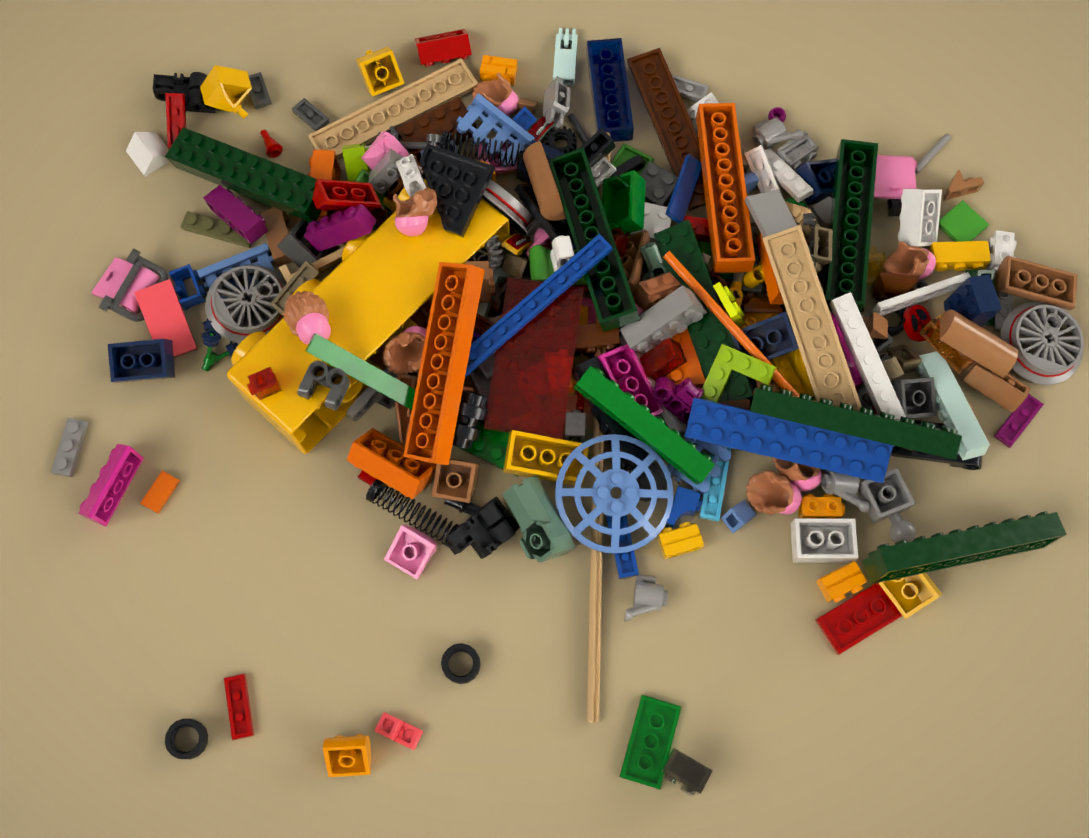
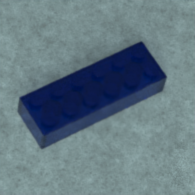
M622 38L587 41L586 55L596 132L602 128L606 133H610V137L614 142L633 140L634 126Z

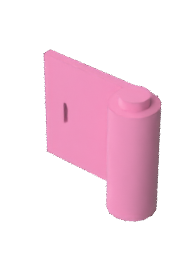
M877 155L874 198L901 199L903 189H917L915 177L917 163L913 156Z
M115 257L91 293L100 298H104L107 295L114 299L133 264ZM141 267L119 305L137 314L140 306L134 292L157 284L160 277L153 271Z

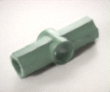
M650 242L640 248L651 278L667 273L656 242ZM656 268H662L663 272L657 274L654 272V270Z

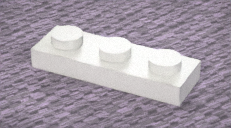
M760 145L744 153L751 171L759 179L757 185L760 192L764 193L779 189L783 196L763 146Z

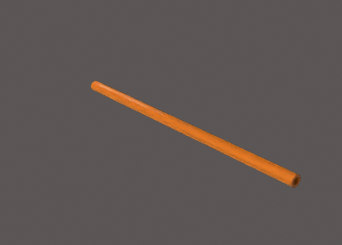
M668 251L663 256L665 261L752 357L772 365L671 251ZM776 369L772 377L774 382L782 389L791 390L793 392L792 395L800 396Z

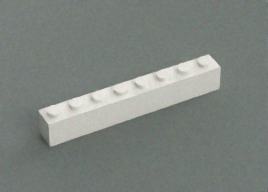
M851 292L833 299L829 303L830 308L877 414L880 415L882 411L895 415V419H900L901 416L906 417Z

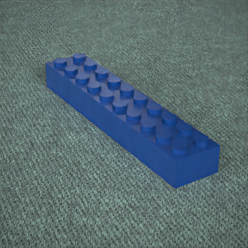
M698 397L693 398L685 437L879 483H884L893 445L750 412V409Z

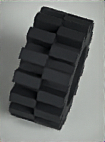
M563 126V129L557 128V130L553 127L552 132L549 130L545 136V145L566 154L577 149V136L575 137V132H572V129L566 130V126ZM562 139L567 141L568 144L565 147H557L554 145V142Z

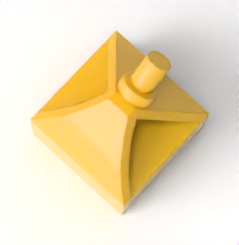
M388 46L375 52L368 50L365 56L356 59L368 93L372 97L405 84L393 51Z
M214 65L200 86L204 104L237 113L245 119L248 113L241 108V104L252 89L248 72Z

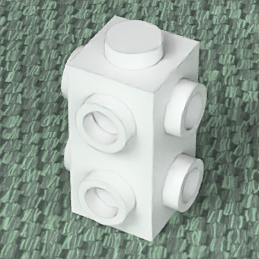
M996 230L988 238L991 258L988 269H995L996 274L1001 262L1007 255L1014 257L1017 241L1014 240L1015 233Z

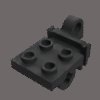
M193 72L190 74V77H184L181 73L180 78L177 76V73H174V76L154 74L153 93L156 99L165 101V93L185 94L186 111L216 113V108L204 104L200 86L207 77L206 74Z
M496 496L467 519L466 522L460 524L446 538L451 543L449 548L454 555L461 553L466 547L471 545L479 557L483 559L492 554V551L496 550L498 546L513 537L519 526Z

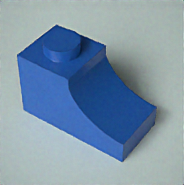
M678 486L665 527H672L673 529L674 524L681 517L686 515L693 516L695 511L699 512L702 500L699 499L701 493Z

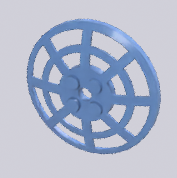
M602 435L582 443L565 459L556 480V507L569 533L583 545L604 553H626L648 544L664 528L673 506V484L664 461L647 444L626 435ZM611 440L612 452L599 454L591 460L581 453L585 448L595 443ZM619 440L636 444L650 454L641 461L631 454L620 452ZM576 458L583 465V468L577 476L575 487L562 488L565 473L570 463ZM612 458V469L603 473L594 465L603 459ZM620 458L630 460L638 466L631 473L620 469ZM654 460L659 463L664 472L668 490H657L655 479L648 468ZM589 470L596 477L592 488H581L583 478ZM643 471L649 480L651 490L639 488L636 479ZM614 487L619 488L621 491V496L618 499L611 496L610 492ZM562 496H574L577 510L583 518L575 528L565 513ZM581 496H592L596 508L589 514L586 513L582 505ZM640 497L651 498L649 508L644 516L636 508ZM657 498H668L665 514L655 529L648 519L655 509ZM601 513L612 517V529L603 527L594 520ZM630 513L638 521L630 527L620 529L621 516ZM590 525L599 532L611 535V547L596 544L586 539L580 533ZM641 526L649 534V536L636 544L619 547L620 535L631 533Z

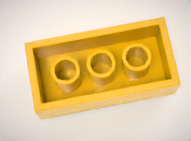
M512 430L509 434L503 472L525 477L537 476L538 479L556 482L559 470L565 459L582 443ZM589 447L581 452L586 457L588 456ZM576 458L570 463L565 473L563 484L575 486L577 476L583 468V465Z

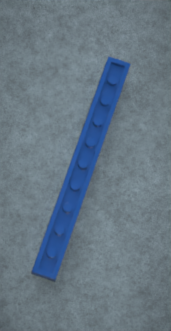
M600 234L597 235L474 341L470 347L465 377L613 250L612 246Z

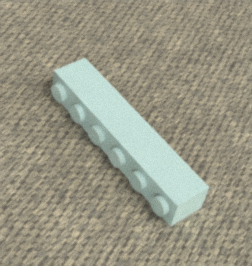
M941 350L919 355L922 362L915 371L921 378L934 377L936 408L939 419L944 422L945 426L958 430L957 433L962 435L958 454H960L962 460L985 455L990 444Z

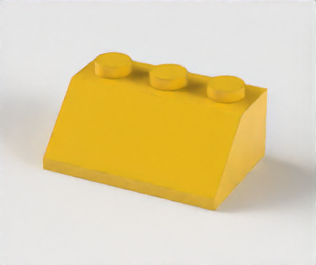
M927 573L879 583L905 619L942 595Z

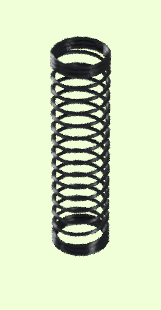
M442 132L439 148L449 151L451 132ZM455 133V135H454L453 150H452V152H454V153H455V145H456V140H457V134H456V133ZM462 134L460 135L459 149H458V152H457V154H460V155H461V145H462V138H463V135H462ZM468 135L466 136L465 149H464V152H463V156L465 155L466 157H467V151H466V150H467V144H468ZM472 136L471 149L468 157H470V155L472 159H475V157H477L478 161L482 158L484 162L487 160V158L489 162H492L494 158L495 163H497L500 158L501 165L504 163V161L506 162V165H509L511 161L512 166H514L517 161L518 167L521 166L523 161V167L526 168L523 160V155L525 152V148L527 149L530 146L529 144L527 145V147L526 144H524L520 164V143L518 144V150L515 162L513 164L514 142L512 143L511 155L509 162L507 163V150L509 142L507 141L504 159L503 161H501V151L503 145V141H501L500 151L496 161L495 154L497 140H495L494 152L490 161L491 138L489 139L488 152L484 160V147L486 138L483 139L482 152L480 158H478V148L480 142V137H478L476 152L473 158L472 148L474 143V136Z
M378 479L371 484L366 494V500L373 504L377 503V506H382L383 510L388 509V513L393 512V515H398L399 519L404 518V522L409 521L410 526L414 525L416 529L420 527V531H425L426 535L431 533V538L436 537V541L441 540V543L449 548L451 543L447 538L444 543L443 540L453 521H450L443 536L438 539L439 533L448 520L447 517L441 523L438 532L432 536L433 530L442 518V514L435 521L432 530L427 533V529L436 517L437 511L430 517L426 528L421 530L423 523L431 513V508L424 515L421 524L416 527V523L423 515L426 505L421 508L415 522L411 524V519L417 513L421 502L417 503L410 518L406 521V515L410 512L416 500L413 499L410 502L404 516L400 517V513L404 510L410 498L406 497L399 512L395 515V510L401 504L404 495L401 494L394 509L389 511L390 506L398 497L399 491L396 490L388 507L384 508V504L391 497L394 488H390L387 492L389 486L385 485L383 487L384 483ZM387 492V494H386V496H385V498H384L383 503H382L381 505H379V501L382 499V497H383V496L385 495V493ZM458 523L452 527L447 536L457 529Z

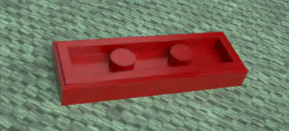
M165 93L168 148L172 146L182 128H186L185 94Z
M246 674L224 678L232 740L254 736Z

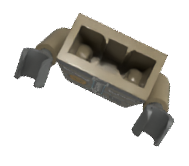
M814 213L803 214L804 225H809L811 232L805 240L811 250L810 255L816 273H820L823 267L832 261L833 230L820 227L818 222L815 221Z

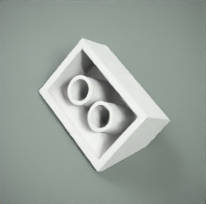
M903 189V194L901 195L902 208L899 216V242H904L910 246H930L932 242H937L941 189Z

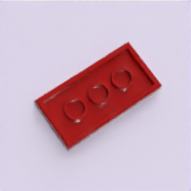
M876 583L815 621L837 655L900 618L902 614L880 584Z

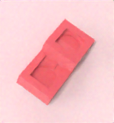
M383 712L375 728V732L412 750H415L423 733L422 730Z

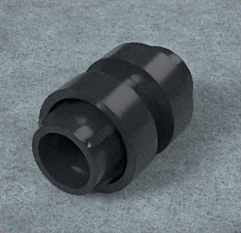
M469 390L462 391L452 445L470 449L473 441L479 440L482 429L477 427L479 420L485 421L489 410L485 407L487 403L486 396Z

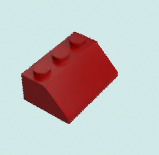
M465 29L415 38L421 65L424 64L425 67L435 65L434 62L438 61L448 63L454 58H458V60L462 58L464 60L469 55H472L468 33Z
M316 180L312 197L316 209L323 211L338 210L342 212L351 206L355 207L363 204L369 212L381 208V203L371 183Z

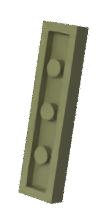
M187 211L180 226L182 230L247 248L251 246L249 242L228 224L219 219Z

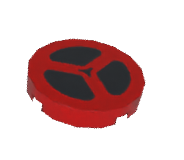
M912 305L906 308L903 314V318H905L903 326L907 336L912 341L918 342L929 339L932 333V321L929 312L921 305Z

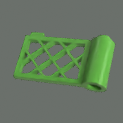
M535 245L529 250L530 278L533 288H537L554 273L550 257L551 250H547L542 245ZM585 275L573 285H587Z

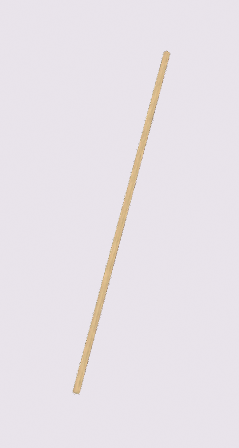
M610 153L605 157L609 162ZM603 183L599 186V195H600L601 201H602ZM596 314V323H599V320H598V317H597V314ZM605 348L597 349L595 357L606 353ZM594 417L593 438L604 435L600 431L596 417ZM605 441L593 444V457L604 453ZM603 459L594 464L602 473L604 472ZM592 474V486H593V483H594V481L596 480V477ZM592 500V510H593L594 508H596V506L594 505L593 500ZM603 513L594 520L601 526H603ZM591 527V541L603 546V533ZM591 549L588 723L599 722L602 552Z

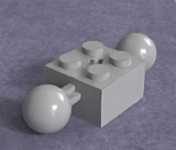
M898 468L886 472L884 483L871 480L861 482L858 493L863 501H868L869 510L867 512L873 524L889 518L892 523L889 533L895 543L901 540L913 541L916 536V529L911 522L903 520L900 513L909 510L915 505V502Z

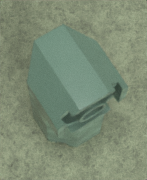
M537 476L525 478L522 480V484L518 485L516 483L502 494L503 499L517 522L521 533H523L520 545L527 558L537 559V562L541 563L566 555L575 548L568 529Z

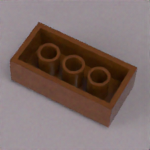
M457 97L397 128V132L402 141L426 142L427 134L442 135L444 131L451 132V140H454L456 133L457 146L461 133L457 131L458 122L456 121L459 116L463 118L468 113V110H466L467 108L460 97ZM474 122L472 126L477 129L476 122ZM469 131L462 134V142L466 140L467 135L468 139H470L473 134ZM407 149L410 154L412 153L417 157V161L420 163V151L425 149Z

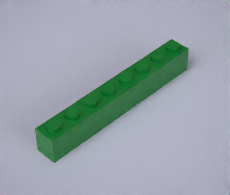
M590 366L573 388L632 435L651 447L660 457L694 484H701L715 466L711 462L712 458L705 453L701 454L697 451V447L692 442L682 439L680 437L681 434L677 430L668 428L665 425L666 422L658 416H653L647 406L639 405L634 401V396L629 392L624 393L619 389V385L614 380L605 378L603 376L604 373L599 368Z

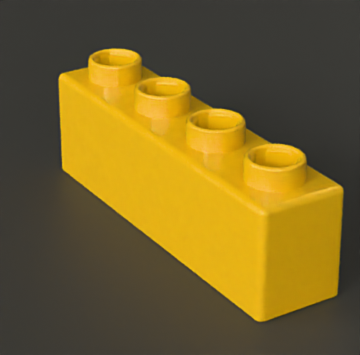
M424 180V182H425L427 188L430 189L429 186H428L427 181ZM405 187L397 197L401 201L410 199ZM481 198L463 238L444 230L437 208L429 216L426 229L421 235L411 237L402 234L395 226L397 209L395 203V212L375 231L372 229L370 234L347 242L342 252V262L323 281L310 279L299 286L292 295H295L297 291L301 293L309 291L322 298L329 311L328 323L331 333L328 340L384 371L387 367L383 364L385 346L393 336L399 335L411 326H421L427 329L439 262L465 264L480 248L485 246V243L493 235H499L497 239L502 243L510 237L509 219L484 198ZM283 318L267 334L262 331L254 332L240 342L232 354L231 362L233 366L228 370L227 377L242 397L303 454H307L346 416L348 408L369 386L347 375L350 380V386L336 411L325 407V400L330 391L328 387L317 385L310 399L298 396V388L309 365L314 361L322 360L305 352L308 345L304 344L298 336L291 332L290 327ZM319 370L316 376H321L324 370ZM342 377L336 378L334 384H339L342 381Z

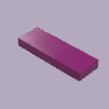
M1028 393L1027 398L1009 415L994 437L1010 448L1044 404Z

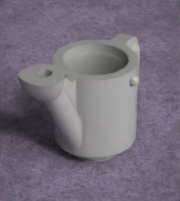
M778 118L763 120L753 126V142L756 147L762 145L764 150L779 142L791 139L803 140L801 130L797 129L795 132H787L784 124Z
M826 470L822 475L821 486L827 494L837 495L858 506L859 510L863 513L869 510L868 501H863L857 496L860 483L858 477Z
M638 575L636 577L633 607L626 609L624 622L630 621L634 616L654 610L661 611L662 606L666 607L668 590H664V585L656 584V577Z

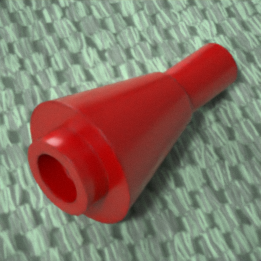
M262 130L260 134L264 139L266 155L270 158L278 157L282 153L283 147L268 134L267 130Z

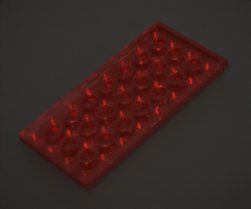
M508 277L502 317L543 282ZM569 287L496 350L487 405L489 410L485 418L484 429L507 433L515 430L562 440L584 287Z

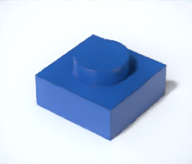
M526 107L512 119L526 131L537 121Z

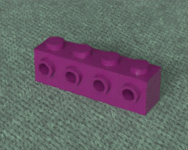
M219 185L203 197L209 209L250 244L268 232L264 225L266 223L264 218L260 214L256 215L249 205L246 207L241 198H236L229 188L225 189Z
M363 204L355 207L351 206L342 212L338 211L329 217L325 216L316 222L312 221L307 226L304 237L320 252L370 234L377 219Z

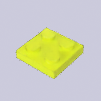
M720 282L713 285L730 318L738 327L745 322L742 317L745 314L736 303V298L732 291L729 290L727 285L723 287Z

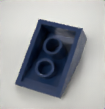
M836 158L805 162L795 171L814 189L813 195L804 199L807 205L816 204L829 196L831 199L833 198Z

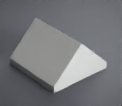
M134 132L126 152L145 177L170 162L165 158L169 149L156 132Z

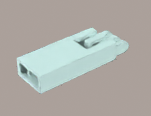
M559 28V34H556L553 80L558 76L563 79V85L574 86L578 35H576L575 28L572 29V34H569V28H566L565 34H562L563 29ZM563 44L564 48H568V44H570V49H562Z

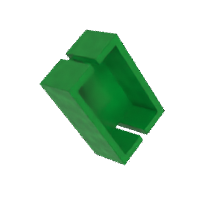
M634 170L620 174V178L614 176L603 180L602 204L613 238L625 235L626 231L632 233L644 229L646 180Z

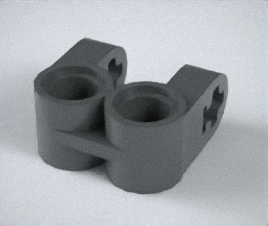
M314 361L309 365L297 394L305 399H310L317 385L328 387L330 391L325 400V407L336 411L350 386V380L342 369L328 366L323 361ZM319 370H324L321 376H316ZM342 377V381L339 384H334L336 378Z

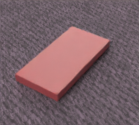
M171 279L134 292L152 340H172L174 358L198 349Z

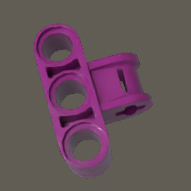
M660 377L655 381L653 396L660 404L687 425L693 398H700L703 394V389L696 387L689 377L685 378L678 385L667 377Z

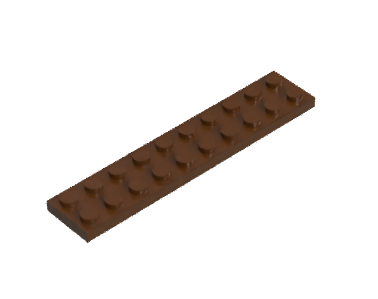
M660 48L628 58L627 63L673 174L679 177L687 155L691 154L701 162L699 139ZM702 168L688 206L689 211L706 205Z

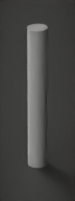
M945 134L917 163L915 174H918L951 139L949 134Z

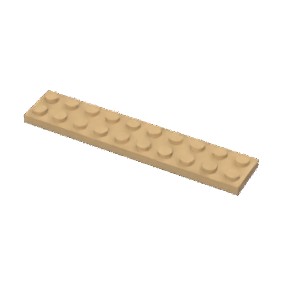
M461 58L307 136L315 150H333L339 159L343 157V145L361 144L362 146L363 142L367 145L376 140L379 132L386 131L391 133L390 126L397 130V128L433 109L472 92L473 88L477 87L478 82Z
M801 225L762 238L816 400L820 401V397L832 400L835 405H840V402L851 404L853 409L860 410L862 406Z

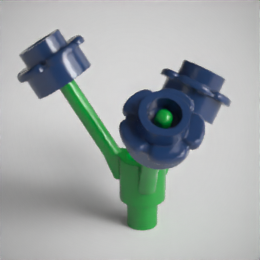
M208 318L202 323L206 332H203L201 336L204 345L208 346L202 369L205 371H209L210 367L214 366L215 362L228 355L232 357L233 352L239 345L230 341V344L226 345V352L220 355L213 352L212 347L219 344L221 335L210 324L212 321H209Z

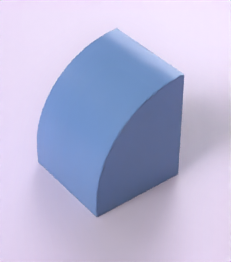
M750 171L744 174L746 193L755 191L759 181L756 174Z
M743 500L732 507L721 519L731 532L735 533L757 514Z

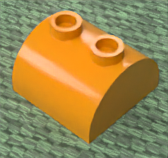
M357 734L346 737L337 735L324 739L323 753L328 777L371 774V744L368 735Z

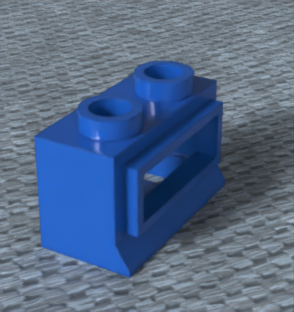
M188 264L169 272L176 285L174 288L180 296L179 302L185 311L190 307L205 302L204 296L207 293L204 286L199 285L198 280H201L198 275L197 269L193 270L191 265ZM192 278L197 294L189 297L184 280Z

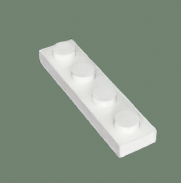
M771 148L764 150L777 182L798 203L813 195L814 189Z

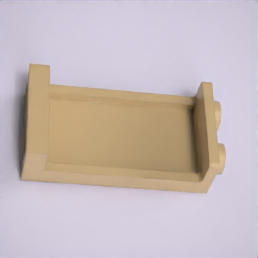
M347 243L337 245L339 250L313 262L312 265L322 273L342 262V252ZM286 264L279 267L286 283H288L296 272L291 274Z

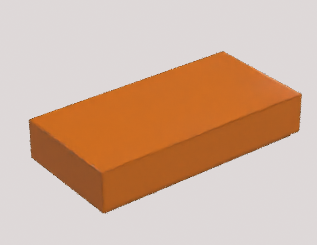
M161 471L140 504L159 514L180 480Z

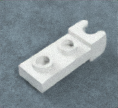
M413 154L396 161L409 197L414 196L417 191L427 188Z

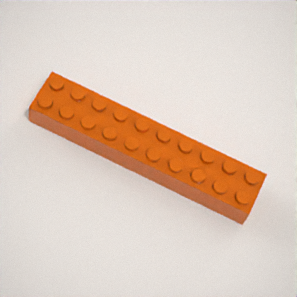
M735 103L699 104L696 121L714 273L751 272L755 263L749 209L744 201L747 193Z
M439 262L403 457L449 465L485 272L484 269L470 264Z

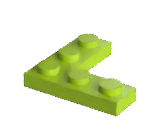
M722 344L702 387L703 394L700 398L719 402L733 370L769 385L777 367Z

